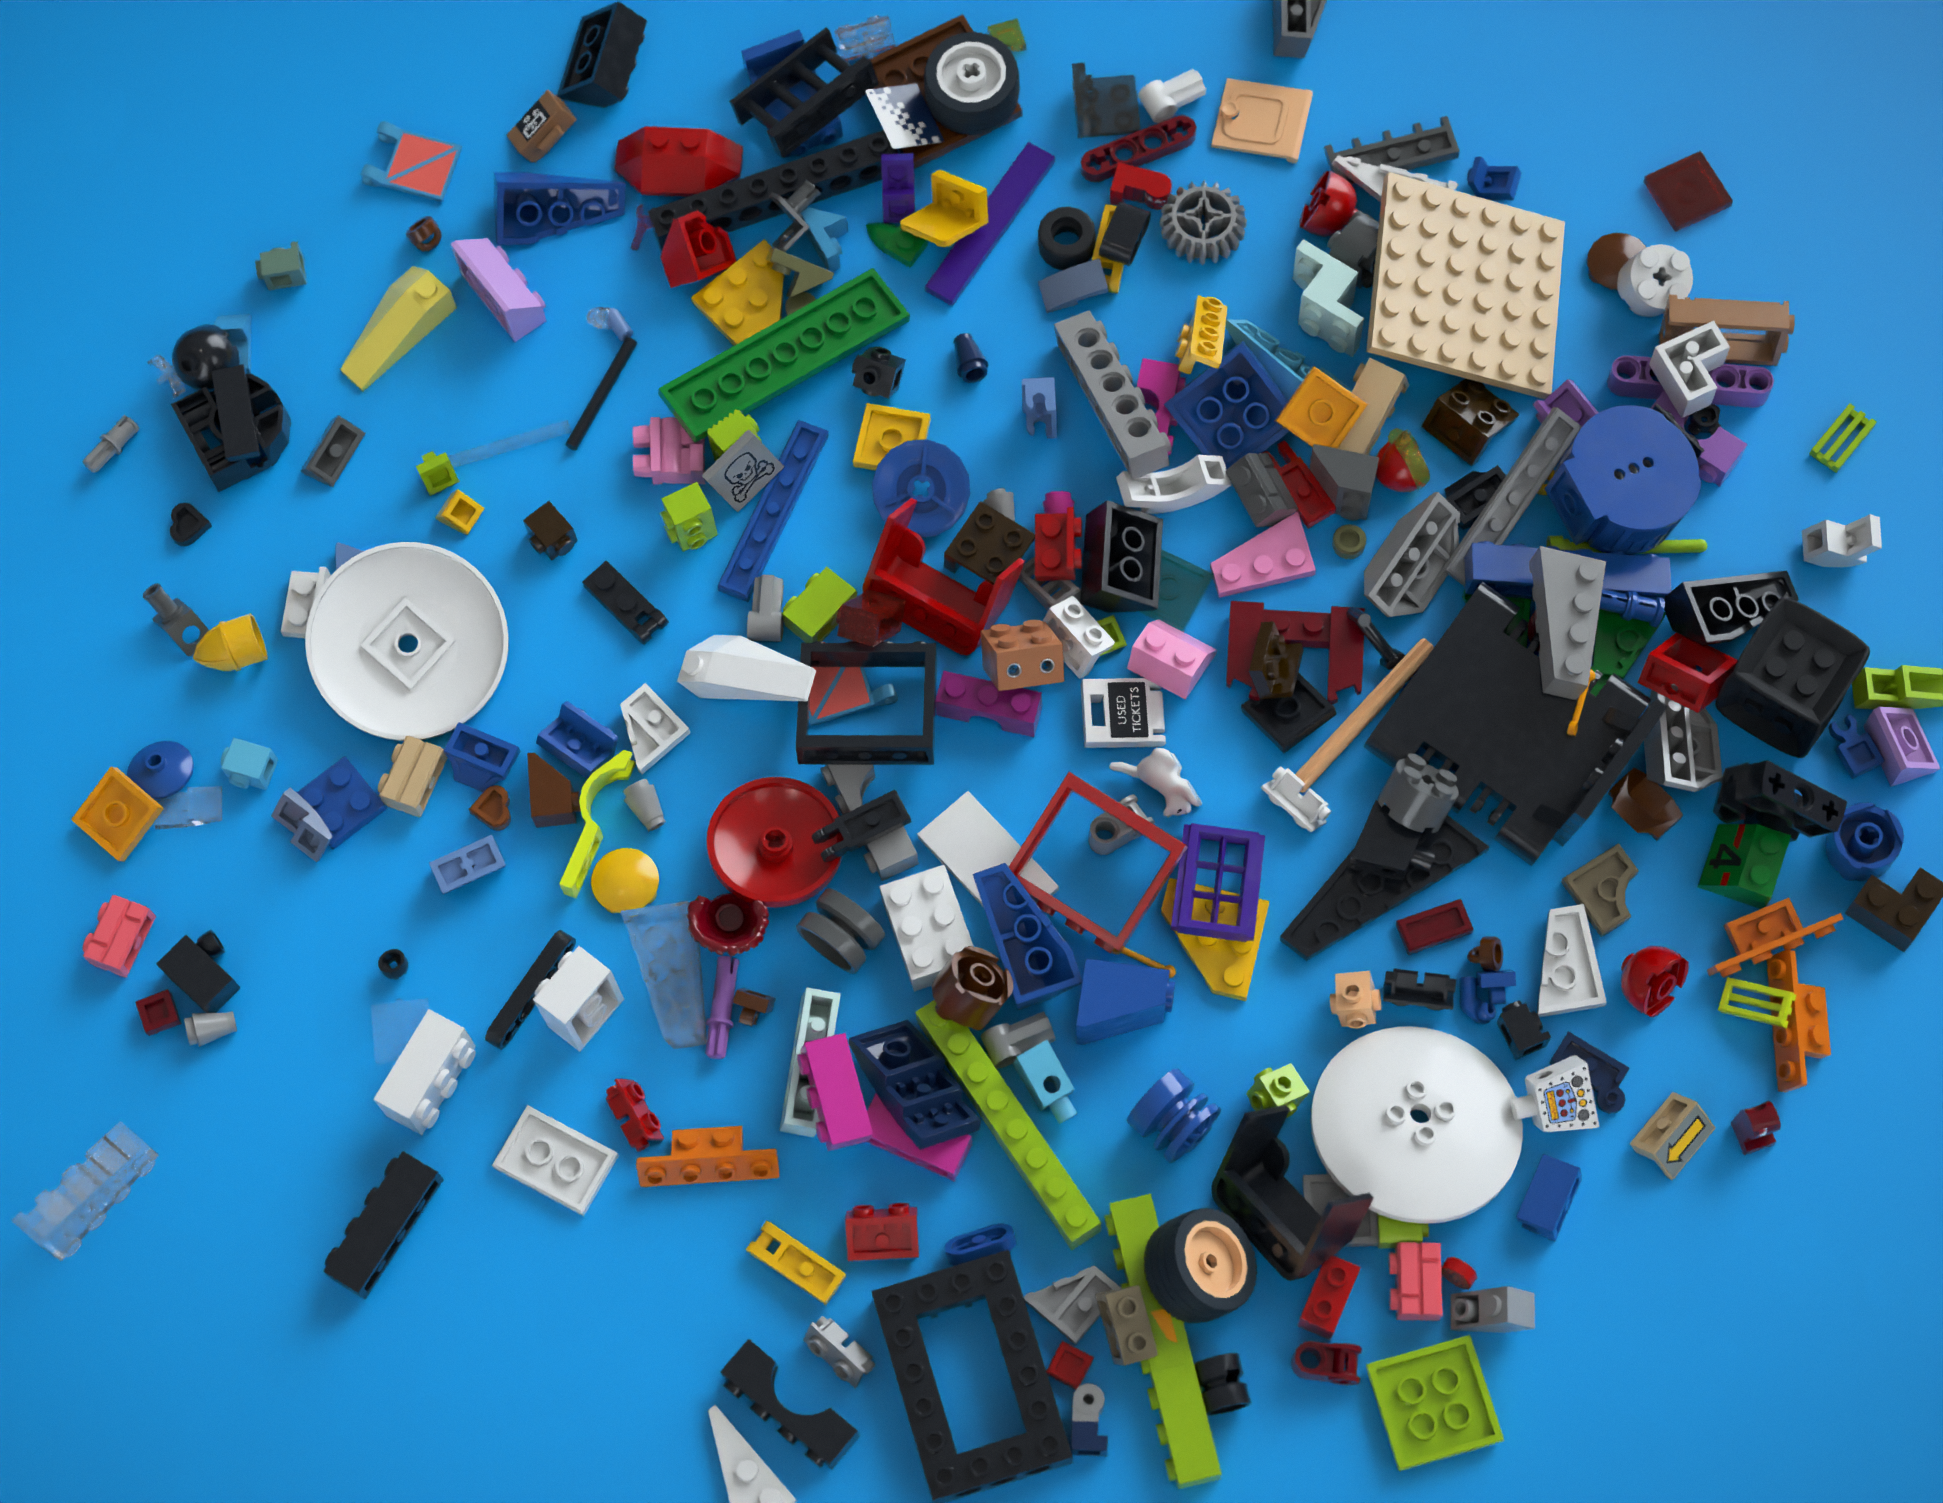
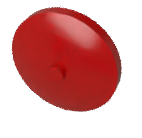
M767 777L745 783L729 793L717 806L711 817L707 831V850L712 870L717 879L729 892L748 903L759 900L767 907H786L804 902L822 891L833 879L840 866L843 856L829 862L823 861L821 853L825 849L843 840L840 832L834 838L819 844H815L811 837L819 829L833 823L834 819L839 817L826 796L802 781L785 777Z

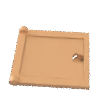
M1227 78L1211 147L1284 158L1290 163H1297L1313 92L1307 89L1303 90Z

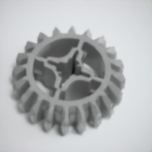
M1205 180L1201 183V187H1196L1192 181L1188 185V190L1179 186L1177 195L1170 194L1168 204H1164L1162 207V217L1160 218V226L1163 228L1161 235L1163 239L1167 240L1169 250L1176 248L1178 258L1187 254L1189 264L1194 258H1199L1202 265L1206 262V258H1211L1216 264L1219 254L1227 259L1230 255V250L1236 251L1239 247V241L1244 239V229L1247 225V219L1244 217L1245 208L1244 205H1239L1240 199L1238 195L1230 197L1231 190L1229 187L1220 191L1218 182L1212 187H1207ZM1202 215L1205 216V230H1202V223H1200Z

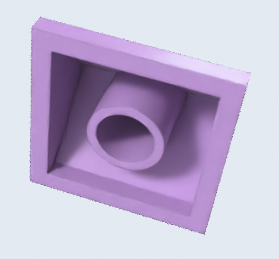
M1877 707L1872 711L1863 727L1865 732L1869 733L1885 760L1881 767L1891 787L1941 769L1913 709Z

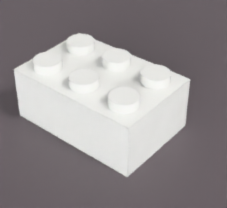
M945 864L879 886L881 899L914 991L932 986L936 976L956 952L962 951L964 947L973 946Z
M578 946L573 953L570 951L563 956L558 964V971L551 979L546 978L540 983L535 991L536 997L533 999L548 1028L581 1052L623 1002L624 997L612 971Z
M428 1009L373 1099L387 1117L420 1135H423L426 1128L430 1129L433 1127L439 1117L440 1111L438 1108L444 1098L448 1099L452 1096L458 1084L456 1080L463 1068L467 1069L471 1065L476 1054L474 1050L476 1045L465 1028Z

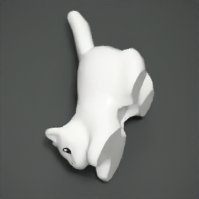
M1164 748L1154 749L1151 755L1142 759L1137 766L1124 762H1112L1109 765L1111 770L1139 778L1153 789L1159 791L1166 801V808L1163 812L1164 816L1188 814L1191 812V804L1196 807L1202 805L1198 794L1190 782L1180 777L1182 766L1177 757Z

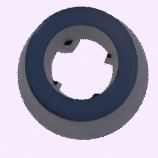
M964 333L958 335L954 339L957 374L967 383L978 382L987 375L988 362L971 334Z

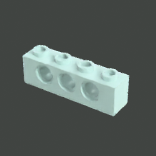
M806 987L801 997L780 1132L814 1137L817 1133L816 1122H820L816 1108H810L806 1089L810 1088L807 1074L802 1075L800 1072L797 1055L801 1054L800 1050L805 1042L834 1036L840 993Z

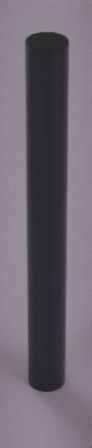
M626 337L565 443L568 448L575 451L578 449L637 346V342L634 339Z

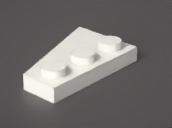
M1584 904L1550 909L1547 918L1537 1015L1544 1017L1605 1007L1607 1003Z

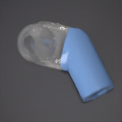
M597 307L591 308L587 312L586 319L590 325L596 328L612 329L620 341H625L626 337L633 335L632 329L617 309Z

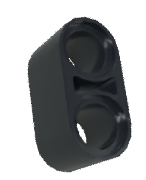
M1119 202L1102 239L1099 256L1131 266L1147 231L1151 212Z

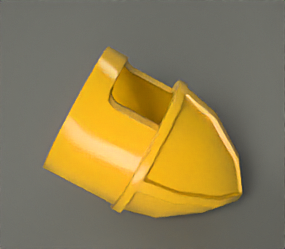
M250 613L226 622L221 621L217 626L210 629L197 643L193 659L208 668L220 671L236 670L237 672L242 667L268 660V656L258 624Z

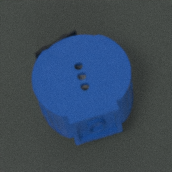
M1656 404L1652 409L1633 405L1608 408L1590 418L1579 430L1557 463L1554 475L1545 487V491L1575 545L1587 541L1590 547L1605 553L1620 551L1626 555L1643 553L1662 543L1694 505L1702 484L1699 478L1697 459L1705 450L1699 445L1698 440L1693 435L1687 433L1676 422L1674 416L1669 411L1664 410L1659 404Z

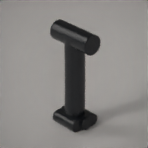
M1351 607L1347 610L1348 619L1355 622L1381 655L1380 664L1389 670L1393 669L1403 659L1404 653L1395 648L1392 649L1371 622L1370 615L1356 607Z

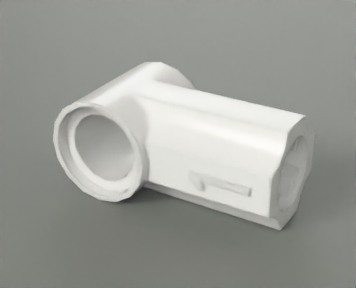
M1191 69L1164 83L1160 80L1148 83L1140 90L1138 97L1155 123H1160L1170 119L1179 107L1206 95V88L1198 71Z

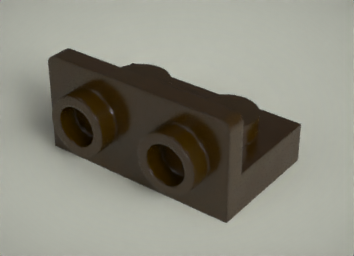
M1274 621L1261 622L1249 668L1250 676L1260 699L1285 698L1293 695L1304 651L1300 643L1285 644L1284 636L1279 635Z

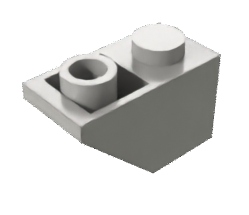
M1505 1286L1451 1294V1330L1508 1333L1535 1329L1534 1293Z

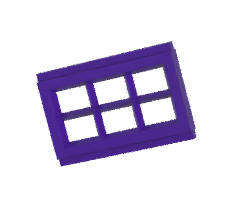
M1191 823V825L1184 824L1182 843L1186 844L1188 848L1179 860L1171 930L1182 934L1240 942L1254 941L1265 835H1260L1259 832ZM1201 839L1220 842L1217 863L1199 861ZM1226 843L1245 845L1243 867L1224 864ZM1197 868L1216 871L1214 893L1195 890ZM1223 872L1242 874L1239 896L1221 894ZM1194 898L1213 900L1210 922L1191 920ZM1219 902L1238 904L1236 926L1217 923Z

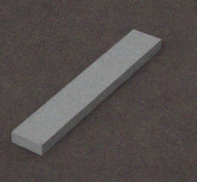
M1558 407L1552 408L1442 569L1465 587L1464 558L1471 544L1481 541H1489L1494 543V545L1503 544L1582 426Z

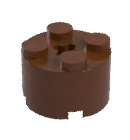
M974 946L964 947L962 951L956 952L950 958L932 983V994L937 1004L935 1007L937 1014L944 1020H953L960 1025L971 1027L975 1030H982L1013 992V979L1007 968L1003 972L996 964L999 959L991 952Z

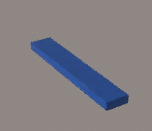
M801 420L797 421L779 458L784 468L767 483L719 581L718 591L749 602L754 592L755 578L762 575L828 439L829 434L827 430Z

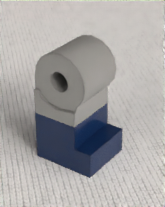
M1083 1384L1074 1392L1071 1434L1072 1455L1107 1457L1108 1436H1098V1420L1103 1412L1105 1399L1102 1390L1094 1384Z

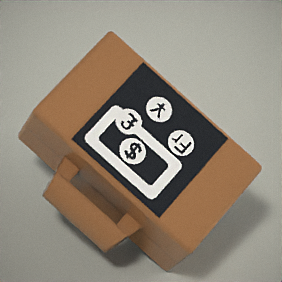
M546 90L509 131L507 137L518 153L533 163L547 154L576 121V118L563 100L551 91Z

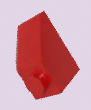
M698 210L673 220L660 256L670 287L699 281L729 268L737 261L728 233L720 227L714 228L707 223L706 216Z

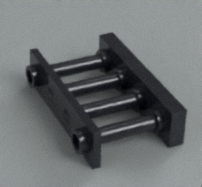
M825 27L729 102L741 126L754 117L769 129L767 133L775 153L784 158L866 95L865 90L873 89L879 85L873 64L863 56L851 65L836 54L837 49L831 32ZM825 61L841 73L828 84L812 72ZM801 80L817 91L805 102H802L788 91ZM777 98L793 110L780 121L764 109Z

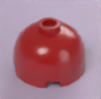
M1324 172L1310 193L1313 196L1310 205L1305 204L1299 226L1321 237H1331L1336 231L1341 232L1349 224L1354 213L1359 211L1355 208L1357 196L1350 182L1335 172Z
M1645 947L1635 954L1631 953L1623 961L1621 966L1623 971L1621 991L1626 1000L1636 1010L1649 1017H1654L1662 1013L1675 999L1673 996L1668 995L1676 985L1682 988L1688 974L1689 963L1680 954L1667 947Z

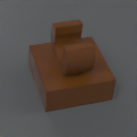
M746 988L737 989L733 1003L744 1006L739 1023L749 1026L756 1025L760 1012H772L776 998Z

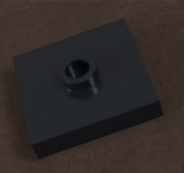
M1299 672L1291 697L1259 698V701L1249 699L1241 705L1242 713L1283 753H1286L1336 715L1335 707Z

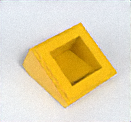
M458 489L450 494L435 519L468 535L485 508Z

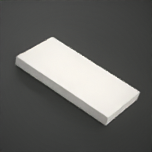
M969 791L963 794L917 834L919 840L943 865L945 864V867L982 907L983 904L973 874L1006 863L1009 867L1021 848L1016 840ZM1031 858L1020 876L1053 896L1059 891V886ZM1030 895L1034 902L1037 903L1038 899Z

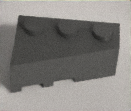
M1273 0V56L1305 58L1327 0Z

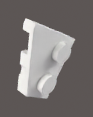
M646 683L620 704L636 765L641 774H644L691 733L686 724Z

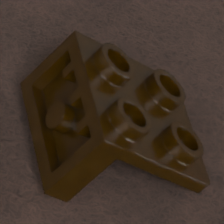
M1465 378L1437 398L1421 427L1469 465L1473 466L1479 461L1491 439L1516 421L1519 413L1512 409L1509 403L1499 399L1486 389L1483 383Z
M980 501L945 551L944 568L955 574L958 568L963 566L994 585L997 577L1017 559H1022L1035 540V534Z

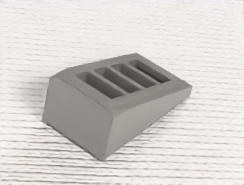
M1035 557L1023 565L1018 579L1047 611L1050 607L1071 596H1074L1080 602L1081 590L1072 581H1049L1041 588L1040 586L1046 581H1036L1035 578H1030L1035 574ZM1058 588H1061V589H1060L1057 593H1055L1053 596H1050V595H1051L1053 592H1055Z

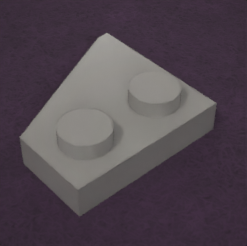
M1094 1265L1070 1278L1065 1277L1058 1280L1053 1285L1033 1293L1032 1291L1023 1298L1026 1304L1076 1345L1101 1316L1095 1294L1107 1290L1118 1291L1122 1288Z

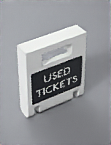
M1145 678L1082 679L1081 701L1084 748L1165 746L1166 737L1164 735H1153V733L1165 732L1163 694L1161 691H1150L1159 690L1162 687ZM1103 697L1105 726H1092L1091 703H1101Z

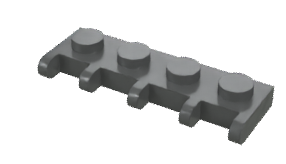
M1447 116L1440 117L1441 127L1423 131L1421 124L1415 123L1412 125L1413 134L1392 138L1390 131L1387 130L1382 132L1383 141L1361 146L1359 138L1351 140V149L1335 153L1331 144L1324 146L1330 171L1341 175L1350 184L1355 182L1332 165L1338 155L1341 157L1350 156L1361 159V163L1378 167L1383 164L1410 170L1459 158L1460 151Z

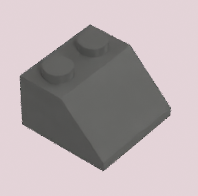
M1313 444L1309 470L1336 507V513L1334 514H1339L1347 520L1367 519L1379 457Z

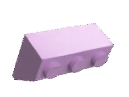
M488 238L456 240L450 244L461 275L515 342L547 321L543 311L546 304L537 291L532 293L526 287L528 284L526 278L518 268L513 270L509 266L510 260L501 246L495 248Z

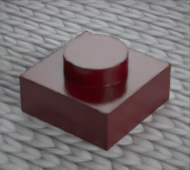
M168 989L136 1001L145 1033L148 1036L182 1024L172 993Z

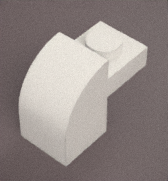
M1869 514L1847 525L1824 520L1802 530L1804 561L1822 567H1852L1866 563V555L1882 548L1880 517Z

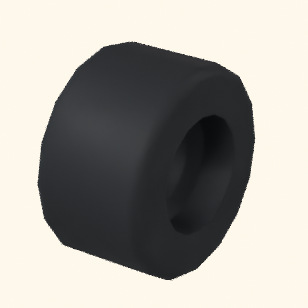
M1067 206L1056 208L1044 216L1038 228L1039 252L1044 261L1055 269L1065 270L1090 260L1095 248V228L1088 214L1078 208ZM1064 232L1074 233L1079 236V240L1071 245L1059 244L1054 241L1056 235Z

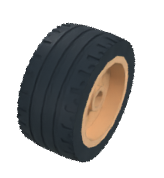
M1205 1208L1186 1212L1157 1228L1147 1242L1148 1244L1144 1252V1272L1148 1286L1151 1289L1150 1291L1158 1301V1304L1168 1314H1171L1172 1317L1178 1320H1182V1322L1202 1323L1227 1315L1241 1307L1254 1291L1255 1281L1257 1280V1265L1250 1240L1233 1218L1231 1219L1230 1216L1219 1212V1210Z

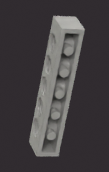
M1088 310L1055 323L1057 345L1132 480L1169 466L1167 452L1171 450L1170 441L1165 432L1160 433L1158 431V422L1153 410H1146L1143 393L1138 386L1133 387L1129 368L1126 364H1120V357L1113 342L1108 343L1106 340L1107 333L1102 321L1096 322L1092 313Z

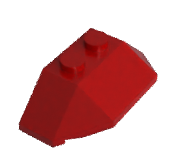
M645 126L618 141L615 172L642 195L689 197L740 178L743 146L710 129Z

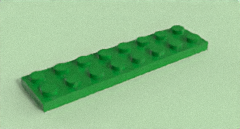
M872 268L658 388V395L694 443L708 436V428L713 429V424L718 425V421H723L724 417H729V413L734 414V409L740 410L743 415L751 412L909 322L910 314L875 269Z

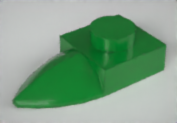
M868 223L866 225L868 234L874 244L885 254L909 268L913 266L928 245L927 240L902 230L900 225L899 227L887 223Z

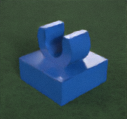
M1512 970L1476 972L1477 986L1488 988L1489 1003L1506 1004L1505 987L1516 986L1515 972Z

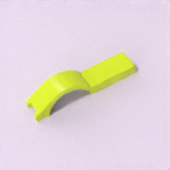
M621 751L594 771L582 786L579 804L585 827L559 883L563 893L567 896L577 899L603 840L600 827L591 819V805L594 798L605 785L617 780H629L636 765L635 761L630 760L633 755L630 751Z

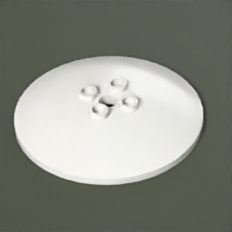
M398 542L376 546L363 551L341 565L328 578L311 607L306 627L305 647L309 669L315 685L328 705L341 718L359 730L380 738L404 741L406 736H411L420 740H426L453 731L458 722L465 724L491 699L504 673L508 656L509 636L506 617L497 594L487 579L473 565L455 553L441 547L418 542ZM406 635H411L418 641L417 648L410 653L403 652L398 647L400 639Z
M1413 1026L1378 1030L1348 1044L1324 1069L1318 1081L1311 1106V1130L1315 1148L1325 1169L1339 1187L1350 1197L1370 1193L1374 1198L1368 1209L1395 1220L1420 1224L1440 1223L1462 1218L1477 1211L1494 1199L1504 1188L1517 1165L1523 1141L1522 1119L1515 1120L1511 1111L1510 1100L1516 1098L1513 1089L1502 1072L1486 1055L1466 1041L1434 1029ZM1421 1110L1427 1114L1429 1121L1418 1123L1412 1119L1410 1112Z

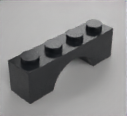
M747 1339L720 1371L726 1380L723 1386L736 1398L739 1399L744 1395L753 1402L750 1409L763 1421L766 1422L771 1418L781 1427L777 1432L789 1443L794 1445L796 1441H799L808 1450L804 1455L816 1466L821 1468L826 1464L830 1469H833L860 1437L858 1430L832 1408L813 1415H800L786 1409L778 1401L775 1394V1378L779 1368L776 1361L750 1339Z

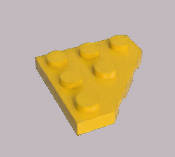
M765 240L761 241L691 297L692 303L734 346L782 318L785 274L771 269L773 263L767 261L766 258L772 247Z
M1173 878L1168 880L1161 908V914L1170 926L1177 879ZM1195 885L1196 891L1214 893V888ZM1221 890V894L1233 896L1240 895L1237 893ZM1194 898L1191 920L1210 922L1213 900ZM1258 898L1254 941L1240 942L1182 934L1174 931L1179 939V943L1192 963L1200 971L1212 994L1246 1001L1270 901ZM1219 902L1217 923L1236 926L1238 904Z

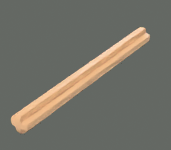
M1420 639L1296 772L1295 775L1305 783L1300 792H1306L1417 672L1434 648L1428 640Z

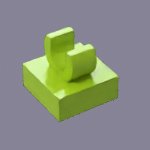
M431 451L421 456L424 462L417 465L416 468L430 496L459 482L446 452L436 456L434 451Z

